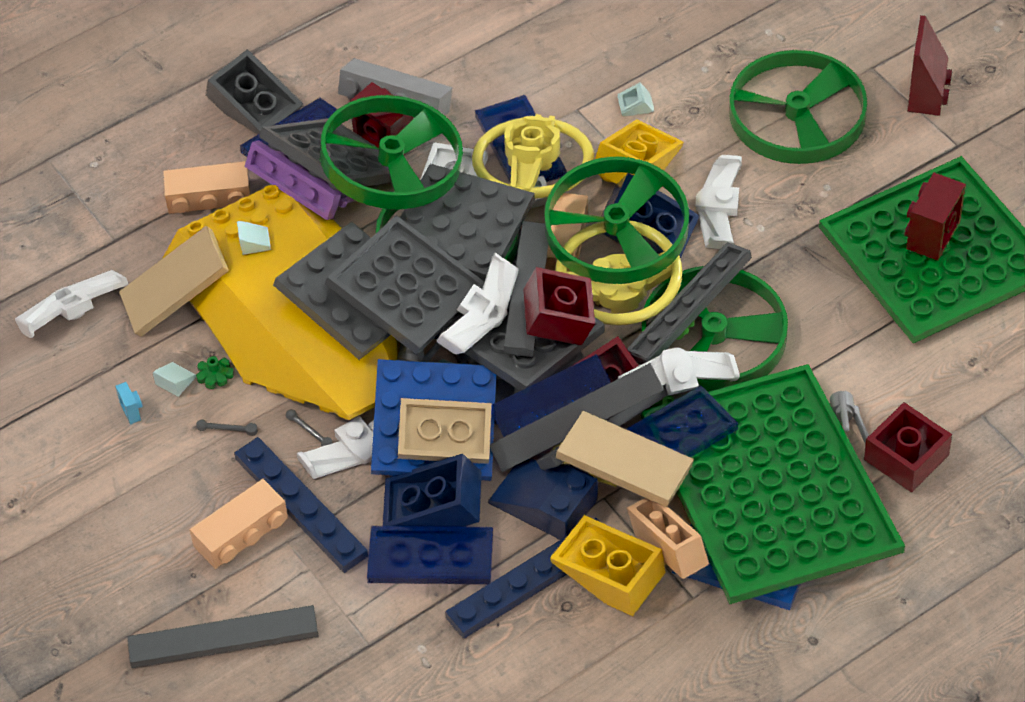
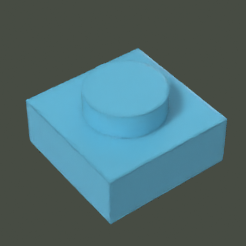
M127 382L116 385L119 403L129 423L133 424L140 421L141 417L138 408L143 407L137 391L131 392Z

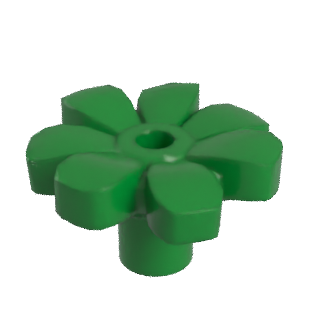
M212 356L207 359V362L200 361L197 365L199 373L196 374L198 383H205V387L209 389H214L216 383L221 387L228 383L227 379H232L234 376L233 368L229 367V360L222 358L218 361L216 356Z

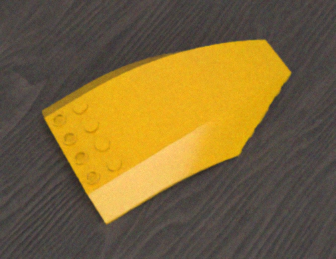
M268 185L247 197H243L178 229L162 259L205 226L212 229L229 271L189 302L215 335L242 377L243 383L249 385L253 382L265 386L268 392L282 394L285 398L302 404L305 401L316 404L320 410L327 413H336L338 417L351 420L375 407L378 359L397 360L396 338L392 335L389 336L367 355L358 360L273 286L276 277L342 229L333 219L326 220L281 191L276 185ZM237 221L268 227L271 250L243 255L239 241Z

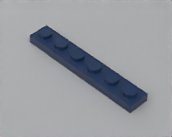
M259 437L234 452L235 460L256 482L264 479L285 500L287 514L343 573H346L368 557V550Z
M567 536L446 610V619L459 635L465 639L566 576L565 572L551 562L550 557Z

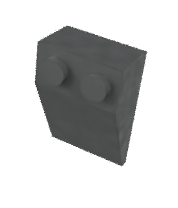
M248 49L207 81L206 96L225 115L260 135L262 127L280 125L303 107V103Z

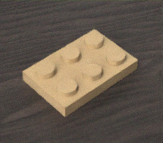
M401 398L398 459L440 461L463 453L472 463L489 464L492 403Z

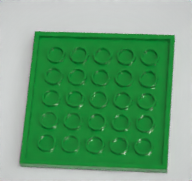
M962 156L819 220V229L913 344L1025 291V228ZM933 173L966 184L961 221L939 261L906 249L908 237L904 236L905 229L910 221V218H907L909 206L912 201L917 202L922 183L924 181L928 183Z

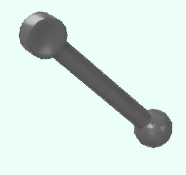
M289 409L286 412V418L290 421L294 420L320 441L321 447L333 443L331 438L323 437L299 418L295 410Z
M203 419L196 423V427L200 431L206 429L246 432L249 436H254L258 432L255 423L241 426L207 423Z

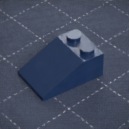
M627 173L614 187L605 209L607 206L619 202L634 175ZM659 190L630 217V221L643 223L658 230L672 244L679 237L684 224L683 214L677 201ZM690 209L688 236L684 248L679 254L680 259L700 216ZM607 232L602 233L610 239L614 240L615 242L619 243L617 236L610 235ZM642 236L657 254L664 252L655 242Z
M462 453L413 469L409 473L385 478L382 529L385 532L456 530L480 522L482 472Z
M528 459L512 468L490 497L488 504L561 540L569 535L581 518L588 514L598 500L597 478L573 466L563 464L551 469L541 470L537 460Z

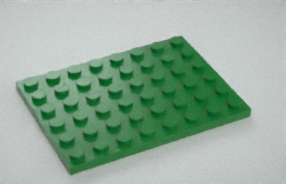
M809 364L649 408L641 412L642 421L653 442L694 459L691 469L677 490V495L694 530L702 537L707 558L729 604L904 553L905 544Z

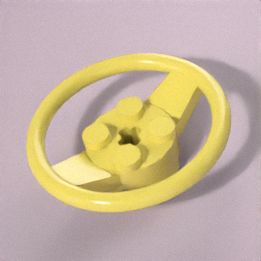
M536 114L535 116H526L506 121L487 131L478 140L473 149L472 165L476 175L480 178L535 193V199L545 198L549 196L555 184L543 187H535L540 171L549 170L552 167V162L560 155V132L573 138L579 144L583 151L582 164L594 160V150L589 139L576 127L556 120L555 116L545 118L540 114ZM504 135L505 155L508 158V164L511 166L510 184L493 177L483 164V154L492 141ZM583 180L577 182L576 184H574L573 186H571L568 190L574 188V187L577 186L579 183H581Z
M630 221L640 235L649 238L664 251L659 253V256L664 254L673 245L658 230L643 223ZM604 222L595 223L580 230L566 242L563 248L572 255L576 248L584 241L606 232ZM611 254L598 258L593 262L594 266L603 268H630L625 254ZM680 256L660 273L642 281L626 284H607L591 280L595 304L611 309V313L594 309L595 318L604 324L629 325L648 320L662 312L675 298L681 286L683 271ZM557 259L555 271L577 275L574 272H567V268ZM671 277L666 291L656 302L639 311L627 313L639 307V303L647 295L648 290Z

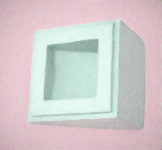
M641 82L617 94L623 116L654 112L651 94Z
M237 221L239 241L243 255L271 250L268 227Z
M172 362L156 369L153 372L155 385L179 397L196 378V374Z

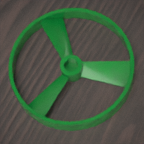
M786 50L762 56L748 64L738 74L731 87L729 117L734 132L748 148L771 160L790 164H809L828 160L850 148L859 138L865 126L867 95L864 85L856 73L847 65L822 53L807 50ZM786 66H805L822 70L803 91L790 92L786 97V102L742 90L743 86L752 78L771 69ZM849 86L860 102L862 113L857 123L849 132L829 143L812 116L810 108ZM745 101L786 105L785 114L788 119L795 121L801 148L776 145L753 134L739 119L734 102Z
M393 95L364 97L340 107L325 123L320 143V163L329 181L346 196L360 203L383 209H410L438 200L456 183L460 174L463 156V145L459 132L444 114L418 100ZM391 112L415 117L396 136L383 137L380 140L379 148L332 133L344 122L369 113ZM443 134L453 147L456 155V164L445 178L425 188L404 157V154ZM326 143L379 150L378 160L382 165L388 167L394 192L372 189L345 176L331 161L326 149Z
M605 157L585 162L573 168L554 185L545 206V233L553 254L570 271L579 276L591 278L595 282L626 284L650 278L666 269L675 261L683 250L688 236L689 207L685 194L679 184L661 168L635 158ZM610 172L634 174L619 202L607 206L604 211V217L553 210L562 194L585 178ZM661 187H664L680 206L684 224L675 243L664 254L659 256L632 226L630 217ZM604 222L606 232L617 236L630 264V268H603L577 259L560 245L552 232L551 225Z
M704 266L683 270L682 282L677 295ZM740 270L729 283L755 292L766 300L776 313L726 318L725 315L719 312L709 313L706 307L698 315L702 319V338L690 351L707 352L711 344H720L726 338L779 344L773 353L761 364L748 371L739 373L740 377L736 381L697 379L699 387L695 391L710 392L767 376L780 362L787 343V313L778 294L759 277ZM671 277L654 289L648 297L644 308L656 302L663 295ZM648 320L641 322V333L646 329Z

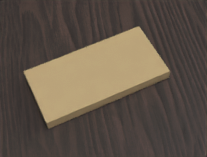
M208 226L202 228L119 291L134 333L142 337L229 271L214 233Z
M585 411L581 413L556 452L557 459L665 507H668L691 469L694 460Z

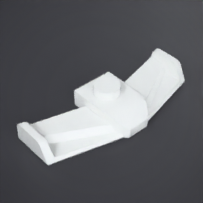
M720 155L714 162L703 188L696 194L695 209L700 215L699 221L705 248L721 249L727 242L734 244L728 216H737L739 188L732 187L738 171L741 169L742 157Z
M494 253L483 288L481 289L475 284L471 287L457 308V311L464 316L438 337L437 342L454 354L465 353L490 330L499 327L508 314L507 308L519 268L497 253Z
M110 270L68 287H63L16 317L15 321L20 331L27 337L32 338L34 331L58 315L68 320L81 318L85 312L94 308L91 298L118 288L123 289L128 285L127 278Z
M677 347L662 351L661 355L618 376V379L651 363L662 386L665 385L668 395L697 389L699 387L697 379L736 381L740 374L733 354L728 352L685 351Z
M358 416L334 430L335 437L339 442L304 453L302 451L298 452L297 459L313 479L371 462L374 420L367 425Z

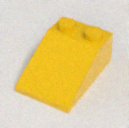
M636 119L601 141L595 159L630 157L649 162L665 170L683 147L684 142ZM610 172L598 175L604 181L618 184L627 173Z
M585 515L550 557L554 565L606 605L630 616L636 613L666 573L661 548Z

